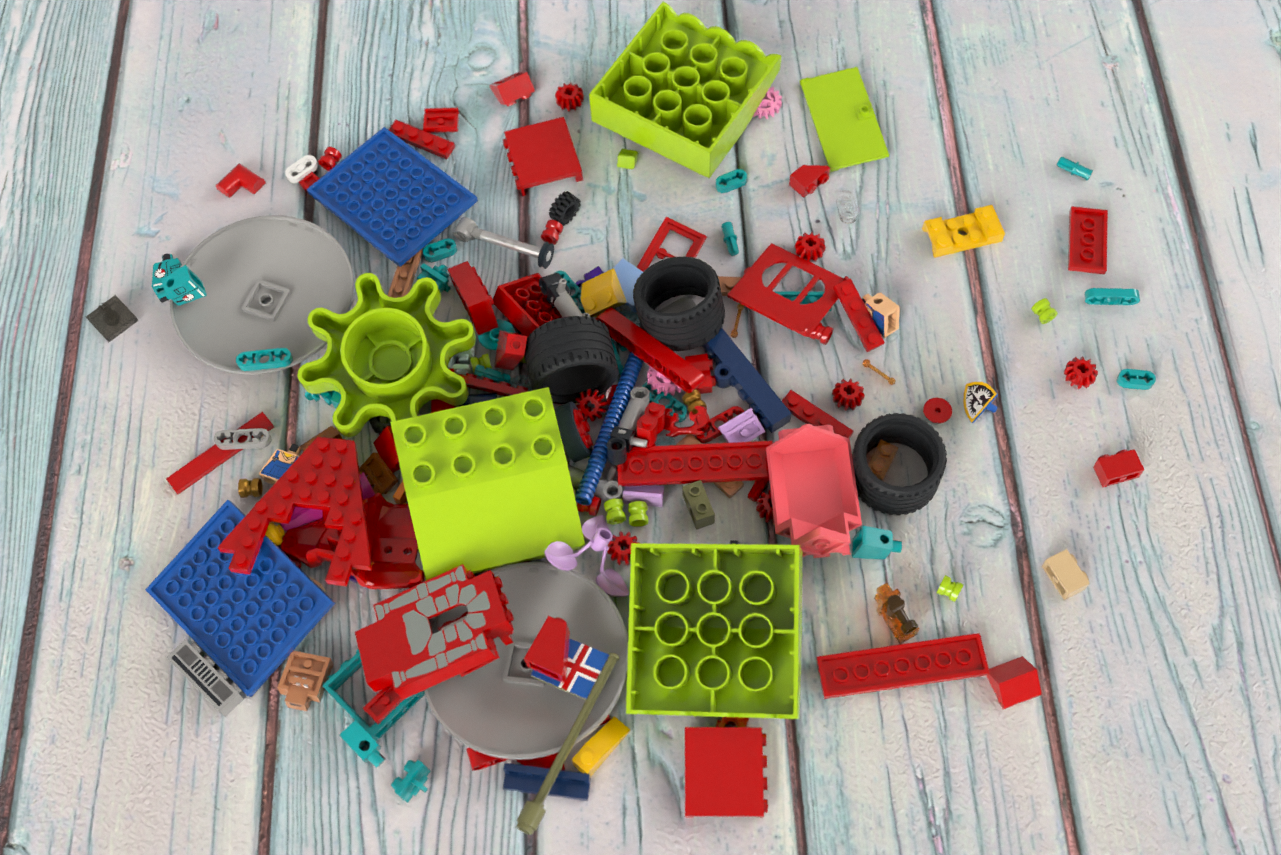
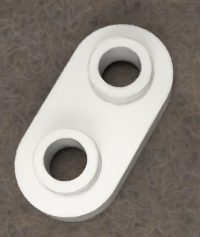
M307 155L289 166L285 171L288 181L299 183L309 173L315 172L318 168L316 158Z

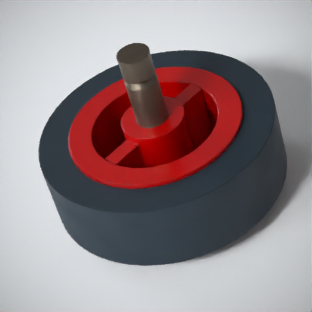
M573 402L554 408L562 443L571 460L578 462L590 457L593 450V441L588 433L590 426L587 420H583L580 409Z

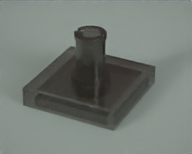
M116 295L102 303V305H99L97 309L86 316L87 320L108 343L139 321Z

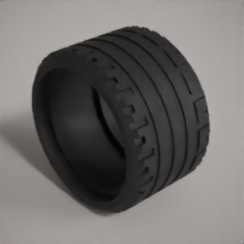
M686 256L667 258L648 267L636 280L633 289V299L641 329L672 351H687L698 348L713 339L722 328V324L725 321V308L716 271L706 262ZM680 295H696L704 298L695 307L679 313H663L655 310L664 301Z
M586 316L562 317L539 326L527 337L524 357L531 389L533 391L549 387L553 404L578 403L576 398H581L580 393L582 391L586 393L588 389H591L592 393L595 390H599L598 395L608 390L618 377L619 371L609 330L599 320Z
M889 413L873 419L862 428L855 441L852 459L857 494L863 503L883 514L907 515L916 512L917 509H922L932 500L941 482L947 463L945 444L939 433L934 430V427L925 420L914 417V415ZM886 443H900L909 446L924 460L928 476L921 482L911 486L901 487L887 484L877 478L871 471L866 455L875 447Z

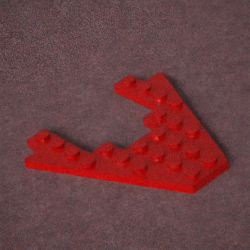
M317 437L218 546L220 552L234 554L229 565L231 572L251 574L270 522L289 524L295 507L327 510L329 513L325 521L326 528L342 530L325 579L326 583L347 586L353 568L372 570L355 441Z

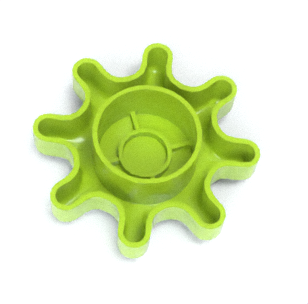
M364 273L355 282L358 301L352 310L345 314H337L321 307L309 313L307 318L308 324L316 337L327 342V350L322 358L302 365L298 371V379L304 389L311 394H320L327 391H337L341 394L340 404L333 414V423L343 436H357L367 421L376 416L388 417L391 419V422L419 416L420 408L431 400H442L454 406L462 405L467 401L469 391L466 382L460 375L450 371L448 364L454 355L473 348L476 343V334L471 322L468 320L457 319L450 322H440L433 317L441 301L439 288L433 279L428 277L421 278L413 285L407 295L393 298L384 294V290L376 275Z

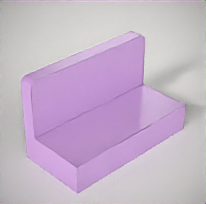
M626 486L625 491H623L624 504L643 501L647 503V506H663L664 486Z

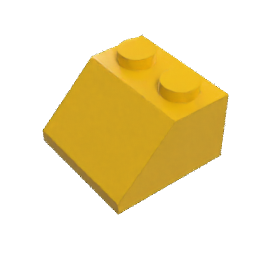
M611 269L582 283L580 300L585 313H589L590 317H598L609 307L615 309L627 303L615 269Z

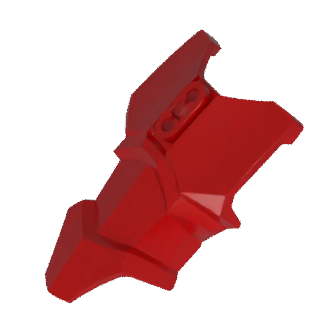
M376 493L373 497L363 500L372 570L353 568L351 575L355 577L360 586L369 589H403L422 583L425 575L424 571L415 562L418 544L409 505L392 504L386 501L380 493ZM322 510L323 517L300 527L288 529L282 537L281 548L284 553L299 560L310 569L321 566L324 561H332L342 530L326 528L325 521L329 511Z

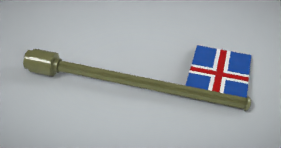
M569 638L565 683L536 670L532 671L531 677L586 701L535 799H532L531 802L526 801L516 820L518 822L516 828L520 831L532 835L533 831H536L546 813V810L543 809V803L611 671L620 659L616 653L606 654Z

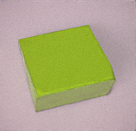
M621 149L618 154L617 167L634 169L638 151Z

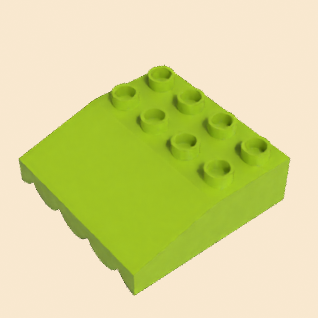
M663 1L589 93L591 121L710 178L746 129L779 73L781 55L769 54L766 56L761 48L748 40L736 42L726 30L717 26L706 28L696 16L689 13L677 15L673 8Z
M549 387L390 422L426 581L462 564L468 571L472 570L473 574H478L505 565L546 558L544 551L547 547L557 541L566 543L573 551L580 550L585 546L568 464Z
M631 543L626 714L800 719L803 556L800 545Z

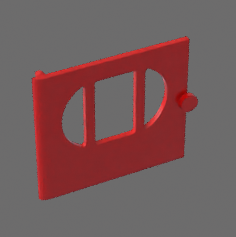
M771 243L755 263L744 270V276L727 294V297L805 337H809L839 299L833 289L834 285L849 279V277L845 276L842 278ZM787 263L768 287H765L762 282L764 271L774 264ZM795 266L814 277L797 298L791 301L773 292V290L788 271ZM822 280L825 287L823 296L814 303L800 304L815 284Z

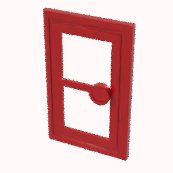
M666 216L637 268L644 272L651 264L655 255L659 259L675 257L667 253L666 249L660 248L670 230L694 241L686 257L696 258L707 236Z

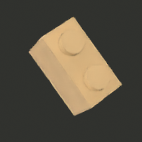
M1067 549L1046 559L1042 565V568L1064 600L1084 591L1090 584L1087 574L1081 571L1075 556L1070 554Z

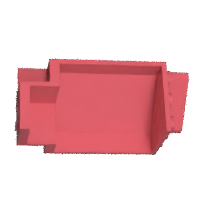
M804 424L800 428L779 431V440L766 448L775 533L790 538L791 545H800L803 551L802 557L806 555H813V558L830 557V553L834 552L841 553L842 555H851L849 531L861 526L862 521L850 439L835 434L831 425L812 426L811 424Z

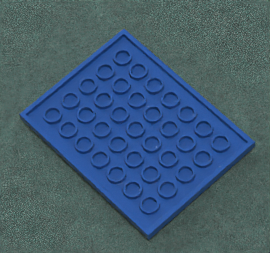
M385 127L307 189L309 195L399 267L478 202L477 196Z
M227 499L145 590L247 696L252 697L334 606L335 602L266 535L251 574L231 572L229 565L234 554L220 552L218 546L246 515Z

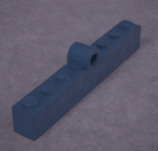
M723 328L719 330V333L713 339L702 345L708 358L713 359L716 363L714 376L717 387H735L739 397L749 404V409L752 408L754 415L757 414L760 418L762 426L765 429L768 428L771 433L790 422L791 412Z

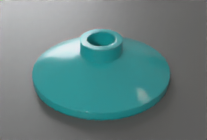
M496 319L498 328L478 335L480 344L486 349L497 350L500 331L515 333L511 323L506 320Z

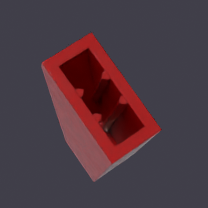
M548 616L524 657L529 668L565 683L567 677L570 631L565 620L560 617L553 618Z

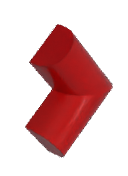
M238 163L216 184V188L230 198L241 187L255 195L266 182L263 178Z

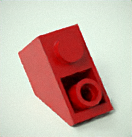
M802 165L790 174L789 186L804 198L808 194L814 193L818 186L825 184L829 180L830 167Z

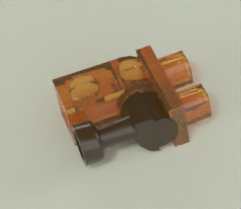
M888 583L878 587L876 590L877 594L874 597L878 603L876 611L879 616L883 614L885 623L899 644L916 636L920 628L914 619L909 620L904 611L905 601L900 598L901 592L897 588L893 591Z

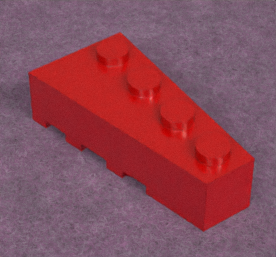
M468 261L448 268L452 284L465 310L468 312L477 334L481 335L498 328L492 309L494 301L491 295H489L486 286L483 285L475 267H471Z

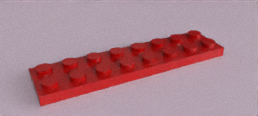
M773 441L632 447L630 453H627L626 462L617 465L618 486L690 484L699 480L702 483L770 480L766 448L772 445Z
M980 633L816 657L824 699L990 674Z

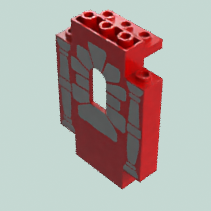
M462 564L374 604L377 622L355 631L366 683L375 692L393 685L394 691L402 699H406L496 658L494 652L496 644L493 639L499 637L507 646L513 643L511 634L514 633L512 625L514 617L510 609H507L506 605L509 602L505 593L501 591L503 583L500 577L495 576L491 570L475 577L472 570L468 571ZM463 605L468 608V614L464 620L434 634L432 633L429 619L457 606Z

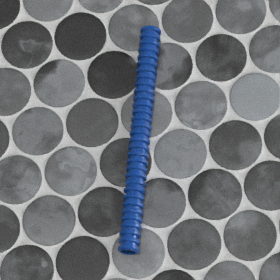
M632 352L628 355L616 391L596 439V444H594V449L578 486L575 500L581 505H590L592 502L593 494H595V489H597V484L607 462V442L610 440L614 426H618L630 400L631 390L634 388L644 361Z

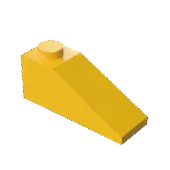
M614 716L571 759L573 766L581 773L590 774L591 777L631 730Z

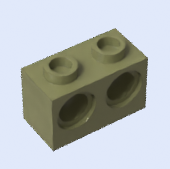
M701 480L682 486V496L696 530L714 524L715 513Z

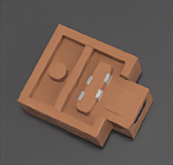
M298 651L290 653L277 687L281 695H286L285 703L288 708L308 712L311 701L321 702L325 690L322 685L329 679L328 676H330L334 665L331 658Z

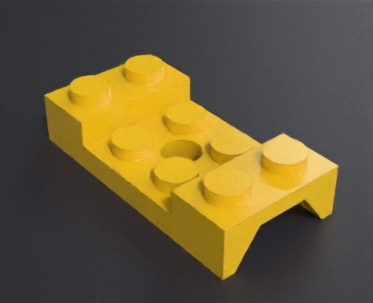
M993 205L975 208L974 213L942 220V217L925 220L922 227L923 232L928 233L932 242L934 258L1002 242L1005 235ZM965 231L967 235L962 236L958 232Z

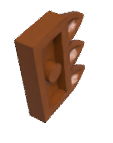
M373 452L359 468L360 474L364 473L370 485L374 486L373 491L375 494H387L398 482V479L378 453Z

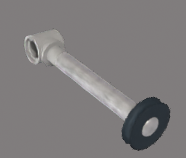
M467 217L460 219L453 232L454 236L463 242L476 238L538 258V266H543L544 269L548 268L554 255L553 243L549 245L548 242H545L539 248L479 229L478 225Z

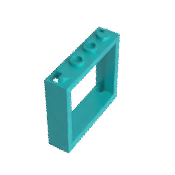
M358 649L351 659H347L342 663L340 669L335 674L328 676L329 679L322 686L375 741H378L425 695V692L423 690L404 699L379 724L375 722L370 727L336 692L342 684L362 667Z

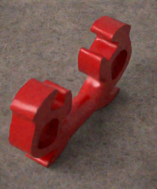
M695 406L698 413H689L690 420L694 421V425L690 427L675 426V423L679 421V415L674 413L671 416L672 409L666 408L663 429L670 431L666 436L677 437L687 434H704L705 431H700L699 429L707 426L710 421L707 408Z

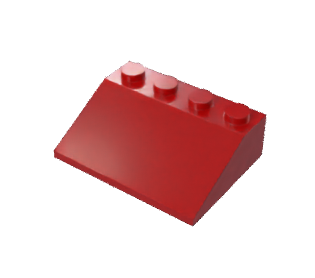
M539 273L497 286L493 297L494 305L527 337L539 326L562 318L557 308H552L547 301V295L541 292L539 278H542Z

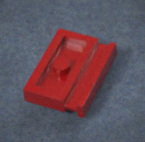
M424 108V131L458 132L459 108Z

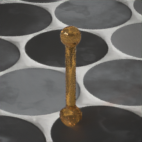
M742 304L737 305L738 312L734 329L731 331L732 338L738 336L737 328L741 311L744 309Z
M865 359L863 361L864 367L871 368L873 371H875L883 378L888 380V383L890 385L895 384V378H890L889 376L881 372L879 369L871 365L870 360Z

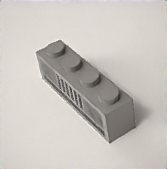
M184 640L166 658L226 717L244 700L239 694L242 690L234 682L230 685L226 681L229 677L221 669L216 671L213 668L215 663L207 655L204 658L200 655L202 650L196 643L189 644Z

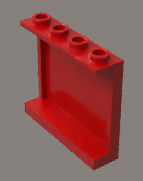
M564 117L504 131L505 139H502L503 145L509 151L506 153L509 163L512 162L513 164L511 171L513 176H517L515 183L517 190L521 189L522 196H525L524 189L573 176H575L576 182L583 181L582 169Z
M685 727V818H763L764 813H768V799H764V790H767L768 783L767 777H763V768H767V755H763V746H766L767 738L766 733H762V727Z

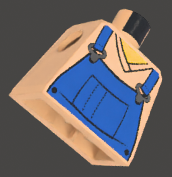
M878 293L873 297L870 294L863 296L862 300L879 333L884 338L899 329L900 307L882 293Z
M291 444L288 452L277 449L259 473L263 481L274 485L298 459L302 448L296 444Z

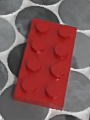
M1071 206L1069 211V271L1105 275L1107 271L1108 210Z

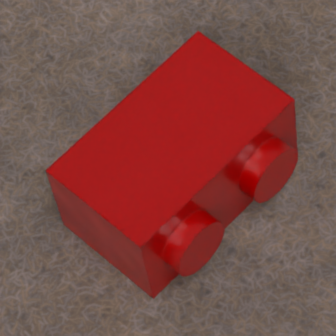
M1124 449L1111 456L1108 454L1102 455L1093 466L1102 488L1139 478L1145 470L1135 449L1129 451Z

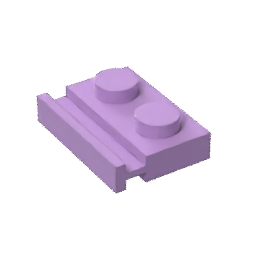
M752 408L718 427L726 443L749 442L765 432L757 416L754 415Z

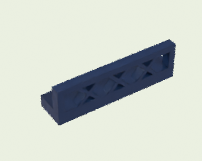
M504 763L505 778L503 789L537 794L550 769ZM560 770L547 796L588 801L591 784L590 774Z

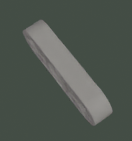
M263 428L221 430L214 435L215 444L222 450L265 448L272 440L269 432ZM264 435L265 438H262V441H259L261 436ZM240 436H248L244 443L238 442ZM226 437L227 439L224 440V443H221L220 440H223V438Z

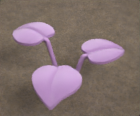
M604 515L593 517L582 525L583 537L589 540V542L577 553L573 554L572 548L560 541L551 543L544 551L546 558L553 566L568 571L576 568L577 561L575 558L590 546L597 552L603 550L600 565L601 574L596 577L597 585L609 596L626 597L629 595L623 578L615 570L609 568L604 571L606 555L609 550L607 545L612 541V534L605 522Z

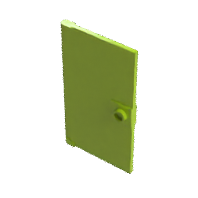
M858 67L812 78L808 77L799 81L824 156L830 167V172L889 157L888 149Z

